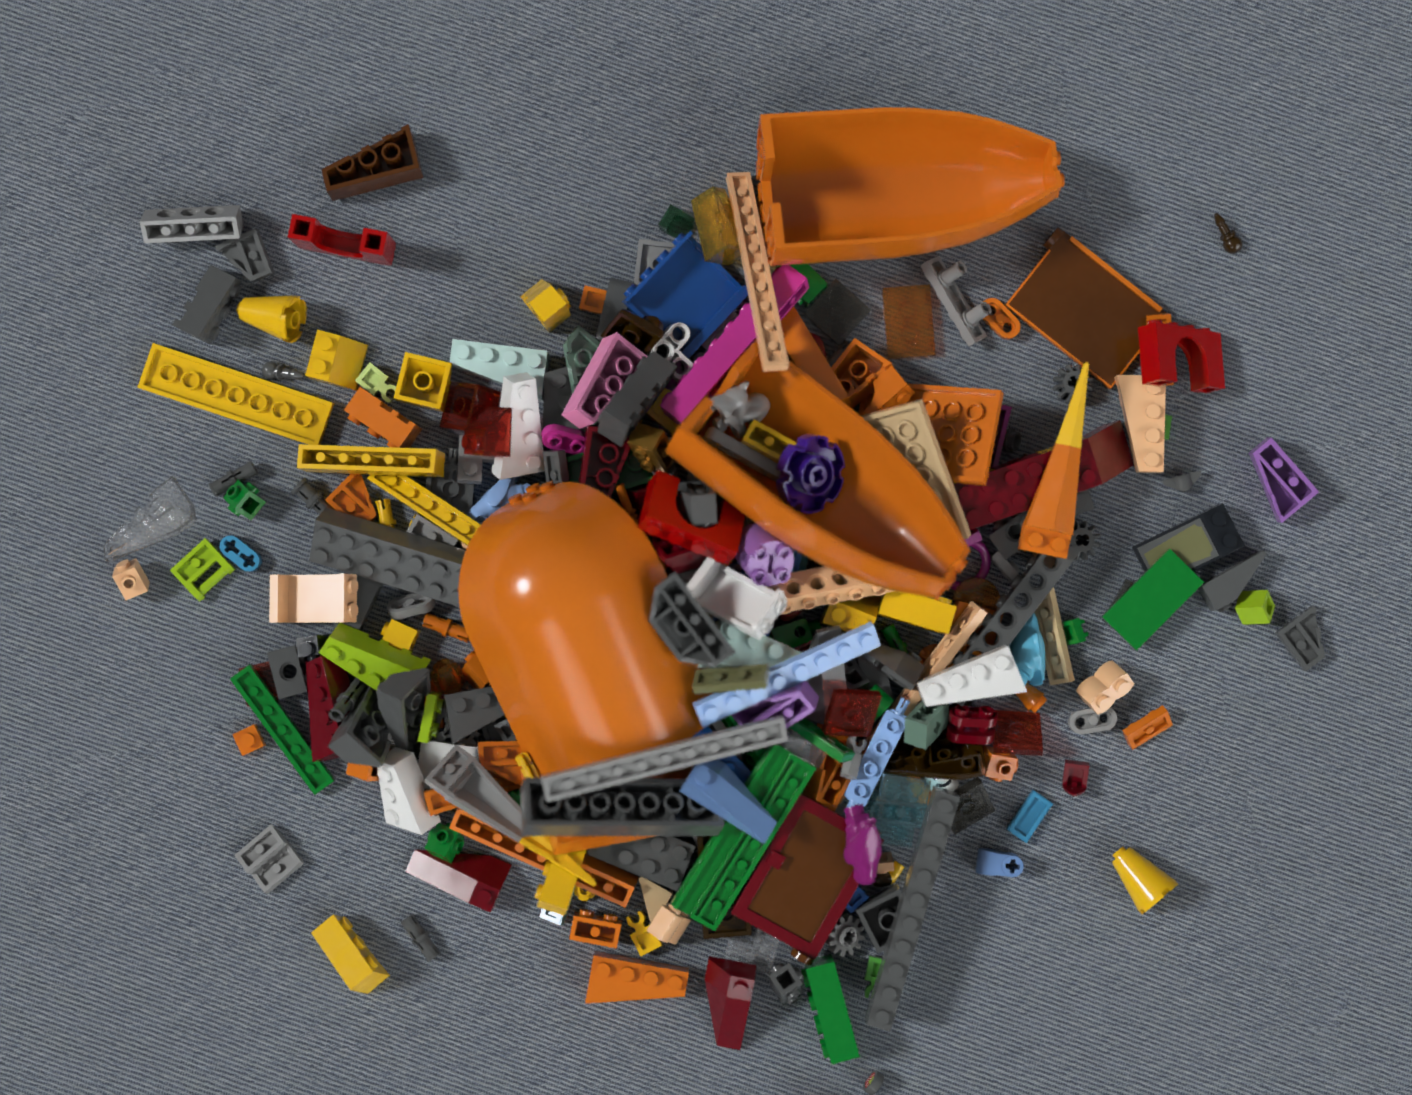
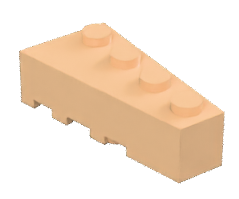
M1116 375L1114 378L1128 433L1136 473L1164 472L1166 385L1159 387L1142 384V375Z

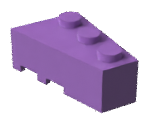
M1267 437L1249 452L1277 522L1283 523L1319 493L1316 487L1272 437Z
M803 681L731 716L739 725H744L782 715L787 729L815 711L819 696L807 681Z

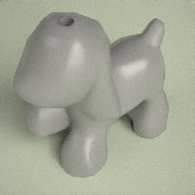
M748 381L742 382L739 386L729 388L723 394L710 398L714 402L710 409L712 411L718 409L721 414L712 420L713 426L724 432L730 425L731 431L737 439L743 438L747 432L746 422L751 424L753 419L761 422L770 410V402L764 394L754 392L747 395Z

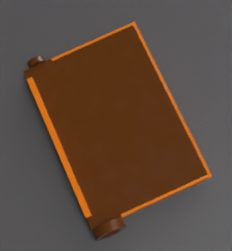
M1057 227L1043 244L1048 251L1014 292L1005 306L1074 362L1080 364L1081 367H1083L1085 362H1088V373L1108 389H1111L1115 384L1114 377L1122 375L1140 353L1138 327L1146 325V315L1165 314L1166 312L1162 310L1163 308L1086 246Z

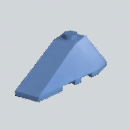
M719 759L696 764L680 790L681 793L765 844L777 824L731 769Z

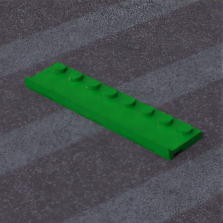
M779 744L767 746L744 785L777 824L765 844L724 819V827L718 836H711L671 901L673 908L690 915V918L716 931L815 772L816 766Z

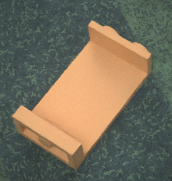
M357 574L270 575L269 623L357 622V591L359 587Z

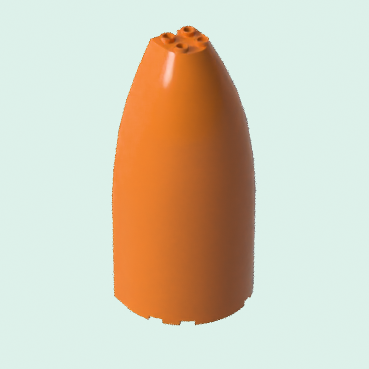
M881 107L760 114L756 143L758 150L756 179L760 180L761 183H758L757 203L770 266L891 259L926 254L965 245L997 233L1028 217L1058 198L1059 192L1065 183L1064 174L1060 173V170L1057 168V165L1061 164V153L1057 151L1055 141L1005 122L969 113L924 108Z
M756 339L732 366L714 396L723 394L729 388L739 386L742 382L748 381L747 395L754 392L761 393L770 402V410L762 419V424L795 441L796 444L798 437L805 434L824 436L828 438V442L836 443L841 449L845 461V468L841 470L844 483L836 499L832 503L826 501L824 509L817 513H803L794 510L793 506L785 504L780 498L775 481L708 444L703 439V436L709 427H714L712 420L721 414L718 409L714 411L710 409L714 402L707 396L678 427L667 446V454L765 531L828 569L865 584L938 600L956 580L957 572L960 573L968 563L965 558L970 549L936 493L916 468L881 433L791 361L788 360V370L763 371ZM746 422L745 426H746V429L748 430V428H749V426H750L751 424H749V423ZM730 425L723 432L739 442H741L743 439H737L733 435Z

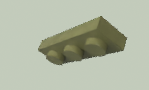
M768 664L699 669L695 671L692 689L694 694L767 688L770 673Z

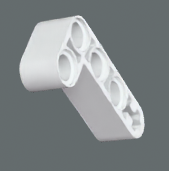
M680 322L669 325L664 330L661 339L649 351V354L652 351L656 352L658 346L663 345L667 350L665 359L674 365L677 361L683 363V373L681 375L676 373V371L674 373L673 379L676 382L693 368V363L679 351L690 337L689 327ZM675 327L682 331V338L680 340L674 339L672 335Z

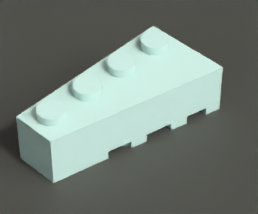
M457 339L452 340L449 363H452L453 367L500 385L503 384V376L527 372L536 379L538 399L544 401L545 373L548 372L550 356L548 351Z

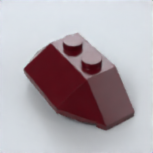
M653 535L651 545L656 554L678 574L701 567L707 558L704 555L694 553L692 550L672 544L665 539Z

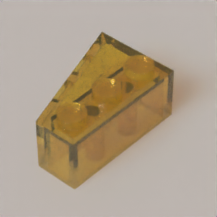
M712 186L691 200L705 262L731 265L741 259L731 203L725 189Z

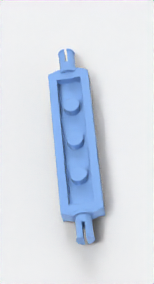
M901 697L896 709L886 710L861 759L857 779L850 781L844 793V796L849 800L846 808L859 804L867 805L905 729V718L907 716L904 713L910 703L908 699L903 707L901 706L905 698Z

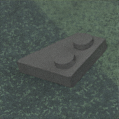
M252 229L241 234L240 239H229L215 245L216 250L230 260L229 262L238 268L251 282H256L275 274L258 229Z

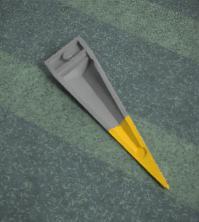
M457 744L425 778V783L444 796L446 801L590 885H596L595 880L567 853L553 854L549 836H522L521 807L475 757Z

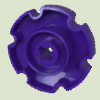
M805 434L798 437L796 445L789 444L785 448L777 464L780 477L776 480L777 491L785 504L791 505L794 510L803 513H817L824 509L826 501L832 503L836 499L844 483L841 470L845 468L844 457L839 446L836 443L828 442L827 437Z

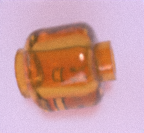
M442 659L436 662L430 673V678L437 690L445 695L460 692L466 680L459 664L449 659Z

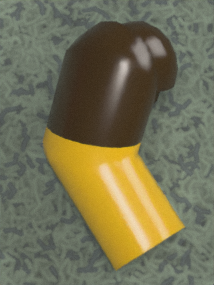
M894 861V871L877 874L874 886L884 887L894 884L905 867Z

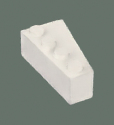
M527 372L503 376L500 420L497 423L498 436L494 447V464H492L491 473L499 480L545 471L536 379Z
M1006 645L922 678L916 683L923 704L926 707L1027 692L1010 649Z

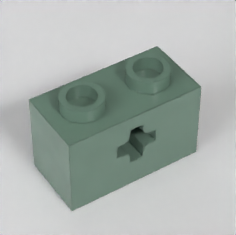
M921 701L905 718L904 742L926 750L948 726L949 703L926 707L923 701Z

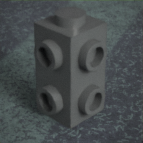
M781 963L771 970L772 974L769 975V983L782 1005L786 1003L789 1005L794 1004L801 998L800 994L803 993V975L797 966L793 968L790 963L785 966Z

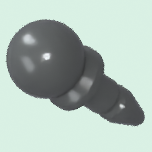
M274 361L266 362L262 367V374L268 380L277 379L281 381L284 378L300 379L304 377L303 373L288 369L284 364H278Z

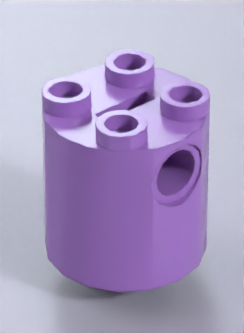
M756 523L748 524L742 528L738 553L734 557L737 563L757 585L770 587L787 582L794 565V556L791 548Z

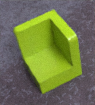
M1268 590L1242 591L1235 606L1241 623L1244 625L1269 624L1275 609V604Z

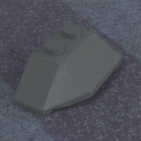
M676 572L655 586L649 622L679 661L716 667L735 653Z

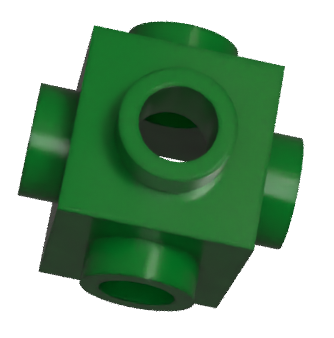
M237 480L234 485L229 487L226 495L223 497L229 504L228 509L238 517L242 514L249 520H252L266 503L257 494L260 490L250 482L245 485L240 480Z
M447 822L446 825L438 823L429 832L425 849L431 855L452 863L456 854H459L463 848L464 837L460 833L449 829L451 823Z

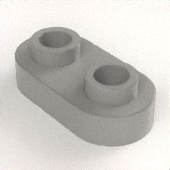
M412 593L392 599L387 604V610L392 619L403 620L407 617L430 612L436 602L435 599Z
M1091 708L1076 710L1069 716L1068 725L1077 734L1110 730L1117 722V714L1112 708H1109L1103 712L1107 715V720L1101 722V714H1096ZM1081 717L1084 723L1082 726H1077L1076 720Z

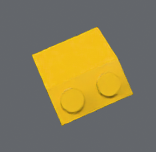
M317 330L305 376L312 380L356 391L358 383L355 380L361 374L368 345L341 335Z
M405 352L394 399L398 402L444 413L450 390L452 363Z

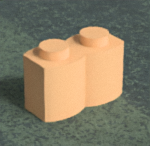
M1110 660L1100 666L1093 676L1085 679L1077 687L1076 692L1082 701L1096 714H1101L1108 710L1116 699L1127 694L1134 686V682L1113 660Z
M669 903L668 906L662 905L648 926L647 931L665 943L670 942L676 945L692 919L683 911L674 909L671 903Z

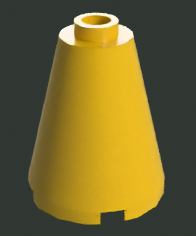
M296 295L245 297L238 303L236 309L241 321L288 343H294L301 337L302 331H299L301 324L306 323L307 317L306 303L300 299V296Z
M1122 846L1112 855L1115 858L1112 864L1141 915L1178 885L1175 879L1131 847L1125 849Z

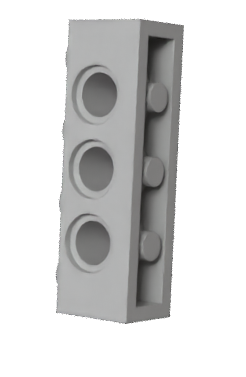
M240 205L150 209L144 211L139 221L144 243L240 239L244 228Z

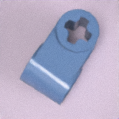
M978 848L976 873L1006 877H1017L1022 873L1024 868L1023 862L1015 853ZM1011 859H1013L1017 866H1013L1012 870H1009L1006 863H1010Z

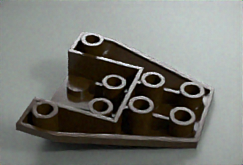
M968 700L964 704L976 707L975 700ZM956 702L949 705V712L952 707L958 705ZM946 727L925 750L905 743L903 731L884 769L885 774L950 780L983 776L986 772L983 745L951 742L946 738Z

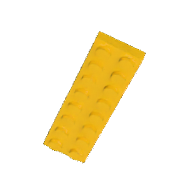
M152 343L137 387L307 445L321 444L334 406L333 402Z

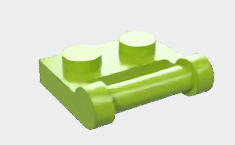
M204 538L170 569L174 576L199 602L206 597L205 594L223 577L236 570L208 538ZM218 562L221 567L198 588L194 582Z

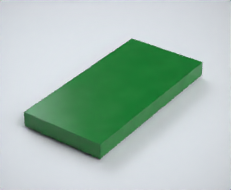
M1167 549L1101 617L1137 651L1204 581L1171 549Z

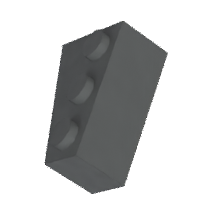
M492 687L444 695L452 745L505 716Z

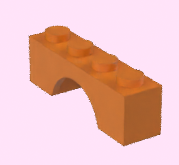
M890 365L873 380V400L859 415L905 404L915 392L894 367Z

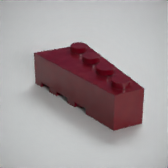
M588 426L585 432L579 483L588 485L611 498L629 453V438L620 447L597 432L598 427Z

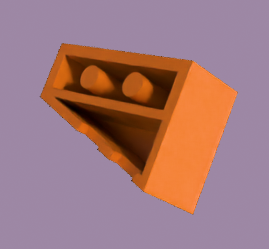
M359 387L344 411L349 413L347 418L358 426L362 422L369 427L368 433L377 439L380 436L387 439L388 443L386 445L389 447L410 448L422 430L415 423L361 387Z

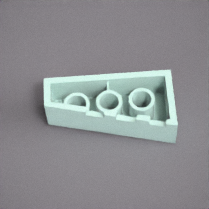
M719 619L714 624L735 653L716 667L699 664L698 668H722L768 664L770 668L802 652L765 635L759 641Z

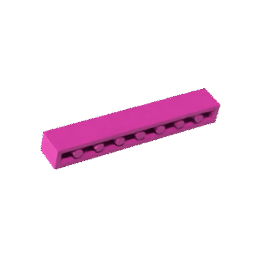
M790 265L777 267L771 274L780 321L809 289L807 278ZM750 303L743 305L737 318L726 325L724 333L710 343L708 351L703 357L700 356L695 360L690 372L684 374L678 380L676 388L663 397L660 405L663 413L679 426L706 396L710 399L717 393L732 366L757 339Z

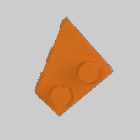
M350 474L325 499L336 511L373 521L377 517L361 474Z
M517 741L477 742L478 761L488 772L518 786L522 785L525 778L521 771L522 766H518L515 757L522 753Z

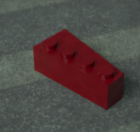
M320 656L306 663L312 762L339 758L328 745L343 720L341 722L332 720L329 716V711L337 703L338 696L344 693L350 686L347 671L326 657Z

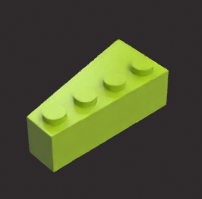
M343 623L337 625L319 651L321 655L374 690L391 674L423 669L431 661V659L424 656L421 659L411 655L412 651L407 649L399 650L389 646V642L385 640L377 641L369 637V634Z

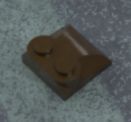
M621 309L602 332L601 337L605 338L617 332L647 355L661 339L664 333L663 324L655 316L640 317L631 311Z

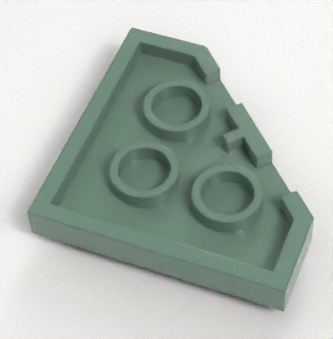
M579 325L574 328L563 344L572 394L600 344L598 340Z

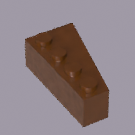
M409 124L401 127L402 130L392 135L390 133L382 137L383 140L371 146L367 145L361 148L360 152L352 156L348 155L321 169L326 191L331 200L335 201L424 178L414 135Z

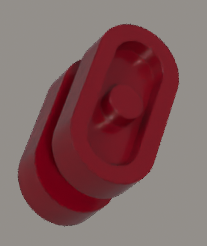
M958 704L950 709L948 718L950 724L947 726L946 738L951 742L961 744H991L994 741L995 730L993 727L997 724L998 714L990 706L971 707Z

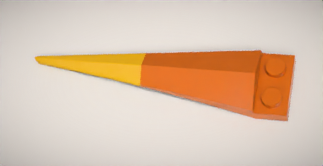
M1088 362L1083 364L1054 448L1023 522L1018 549L1067 559L1071 535H1073L1089 369Z

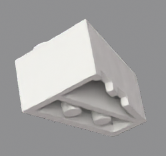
M397 747L389 751L383 765L377 767L386 823L422 835L440 823L439 815L430 816L423 795L425 790L421 783L424 781V777L414 753Z

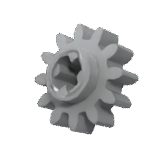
M846 912L843 914V917L840 916L825 944L829 945L828 950L841 957H844L846 953L852 956L854 947L857 949L861 948L858 941L865 939L860 934L865 928L859 924L860 919Z

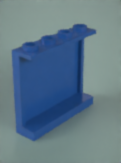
M691 231L685 235L681 232L672 241L675 246L669 252L665 249L656 258L659 263L653 269L649 266L639 276L642 281L637 286L632 284L623 293L626 298L622 301L633 313L640 317L648 315L657 317L663 324V331L671 324L679 322L686 324L690 329V337L679 351L688 359L748 296L747 286H741L691 236L693 234ZM678 327L673 329L672 335L674 339L680 340L682 338V331Z

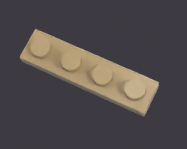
M1053 587L1034 612L1038 619L1040 633L1045 644V663L1050 685L1075 681Z

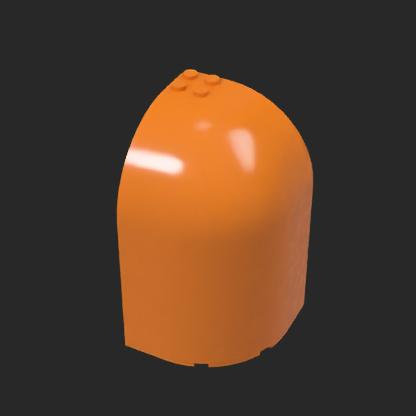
M549 481L542 485L535 483L526 488L527 492L524 494L520 493L508 499L509 503L492 513L480 525L469 542L459 575V606L468 638L522 752L529 753L532 759L531 764L534 763L539 775L688 739L701 731L703 726L700 724L693 703L716 692L694 694L692 684L695 671L704 668H698L699 664L679 661L649 622L655 586L665 580L667 576L654 548L643 531L638 529L636 522L607 495L588 485L576 482L553 483V481Z

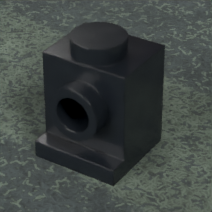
M330 634L295 638L298 657H307L308 661L323 656L319 651Z

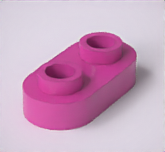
M550 424L542 430L541 437L545 447L553 450H565L566 453L572 455L583 452L585 433L583 431L558 424Z

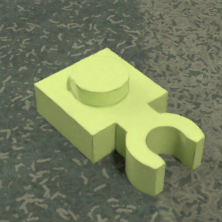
M369 362L355 381L373 396L379 391L384 401L387 403L392 402L387 397V392L389 390L395 391L396 386L387 385L386 382L389 377Z

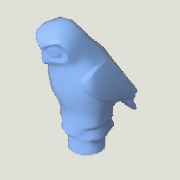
M522 476L499 480L468 511L467 516L482 524L492 513L509 503L508 499L510 497L527 492L526 488L530 484H516Z

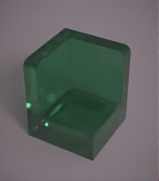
M670 204L658 226L659 230L675 239L681 232L685 235L691 231L695 225V219Z

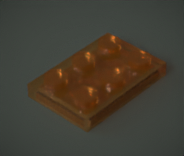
M930 284L882 288L887 359L935 356Z

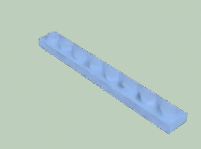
M868 622L770 667L767 688L716 692L694 702L693 706L700 724L704 728L881 646L875 627L871 622Z

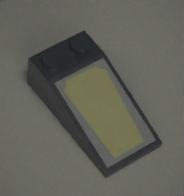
M1221 503L1133 546L1132 549L1145 573L1167 549H1171L1194 571L1245 545L1224 504Z

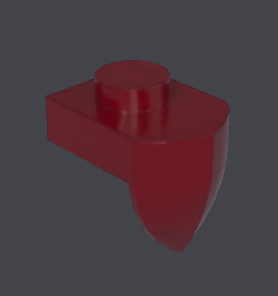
M1065 759L1062 788L1067 794L1076 797L1086 791L1089 762Z

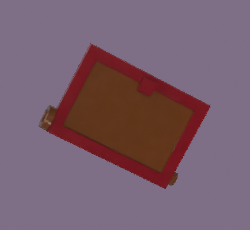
M801 793L765 850L730 912L793 947L790 954L800 962L811 966L859 883L853 878V866L847 864L844 859V850L846 848V823L844 819L846 818Z

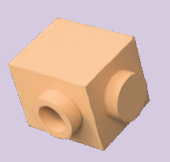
M137 558L131 561L128 559L123 560L114 567L112 577L125 600L148 592L150 582Z

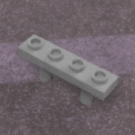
M940 256L920 265L925 277L930 281L938 299L942 301L950 319L955 323L968 347L985 339L987 335L979 321L991 314L990 305L987 302H982L971 309L955 283L956 279L967 272L966 265L962 261H958L949 268H946Z

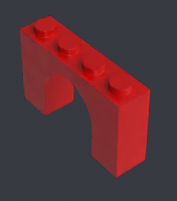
M292 214L288 238L299 249L392 266L396 242L388 232L363 228L362 234H354L324 226L316 218Z
M1159 319L1150 320L1147 322L1148 325L1138 327L1142 384L1159 387L1177 382L1175 352L1178 345L1185 353L1188 361L1191 391L1210 393L1225 389L1221 333L1210 331V328L1195 329L1194 325L1179 326L1177 322L1162 323V320Z
M657 470L648 482L638 529L728 565L738 553L745 514L723 499L716 508L717 523H712L711 528L695 527L681 517L676 507V496L680 479Z

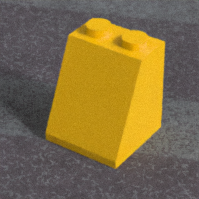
M873 595L859 600L838 602L834 605L827 604L819 622L828 627L839 625L841 632L844 633L868 622L874 625L878 614L880 596Z

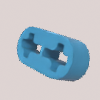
M230 535L221 540L220 551L242 570L254 572L260 568L262 564L261 556L243 540ZM236 541L234 546L240 550L239 553L232 550L228 552L227 542ZM245 554L248 557L254 556L253 561L255 562V565L246 566L247 561L242 557V555Z

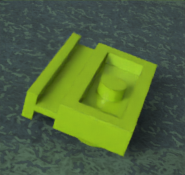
M432 691L427 694L418 742L428 743L433 740V737L438 736L440 723H436L438 713H442L444 707V699H441L442 693Z

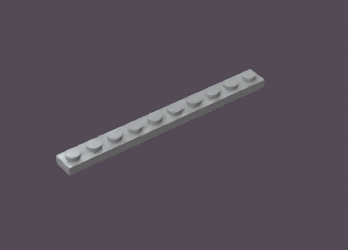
M782 715L541 775L546 802H551L788 741L785 720Z

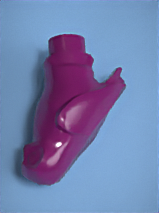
M863 804L844 809L846 819H844L846 823L844 859L847 864L853 866L854 880L859 884L870 885L875 882L877 876L878 862L882 854L881 837L876 826L875 817L869 818L868 813H865Z

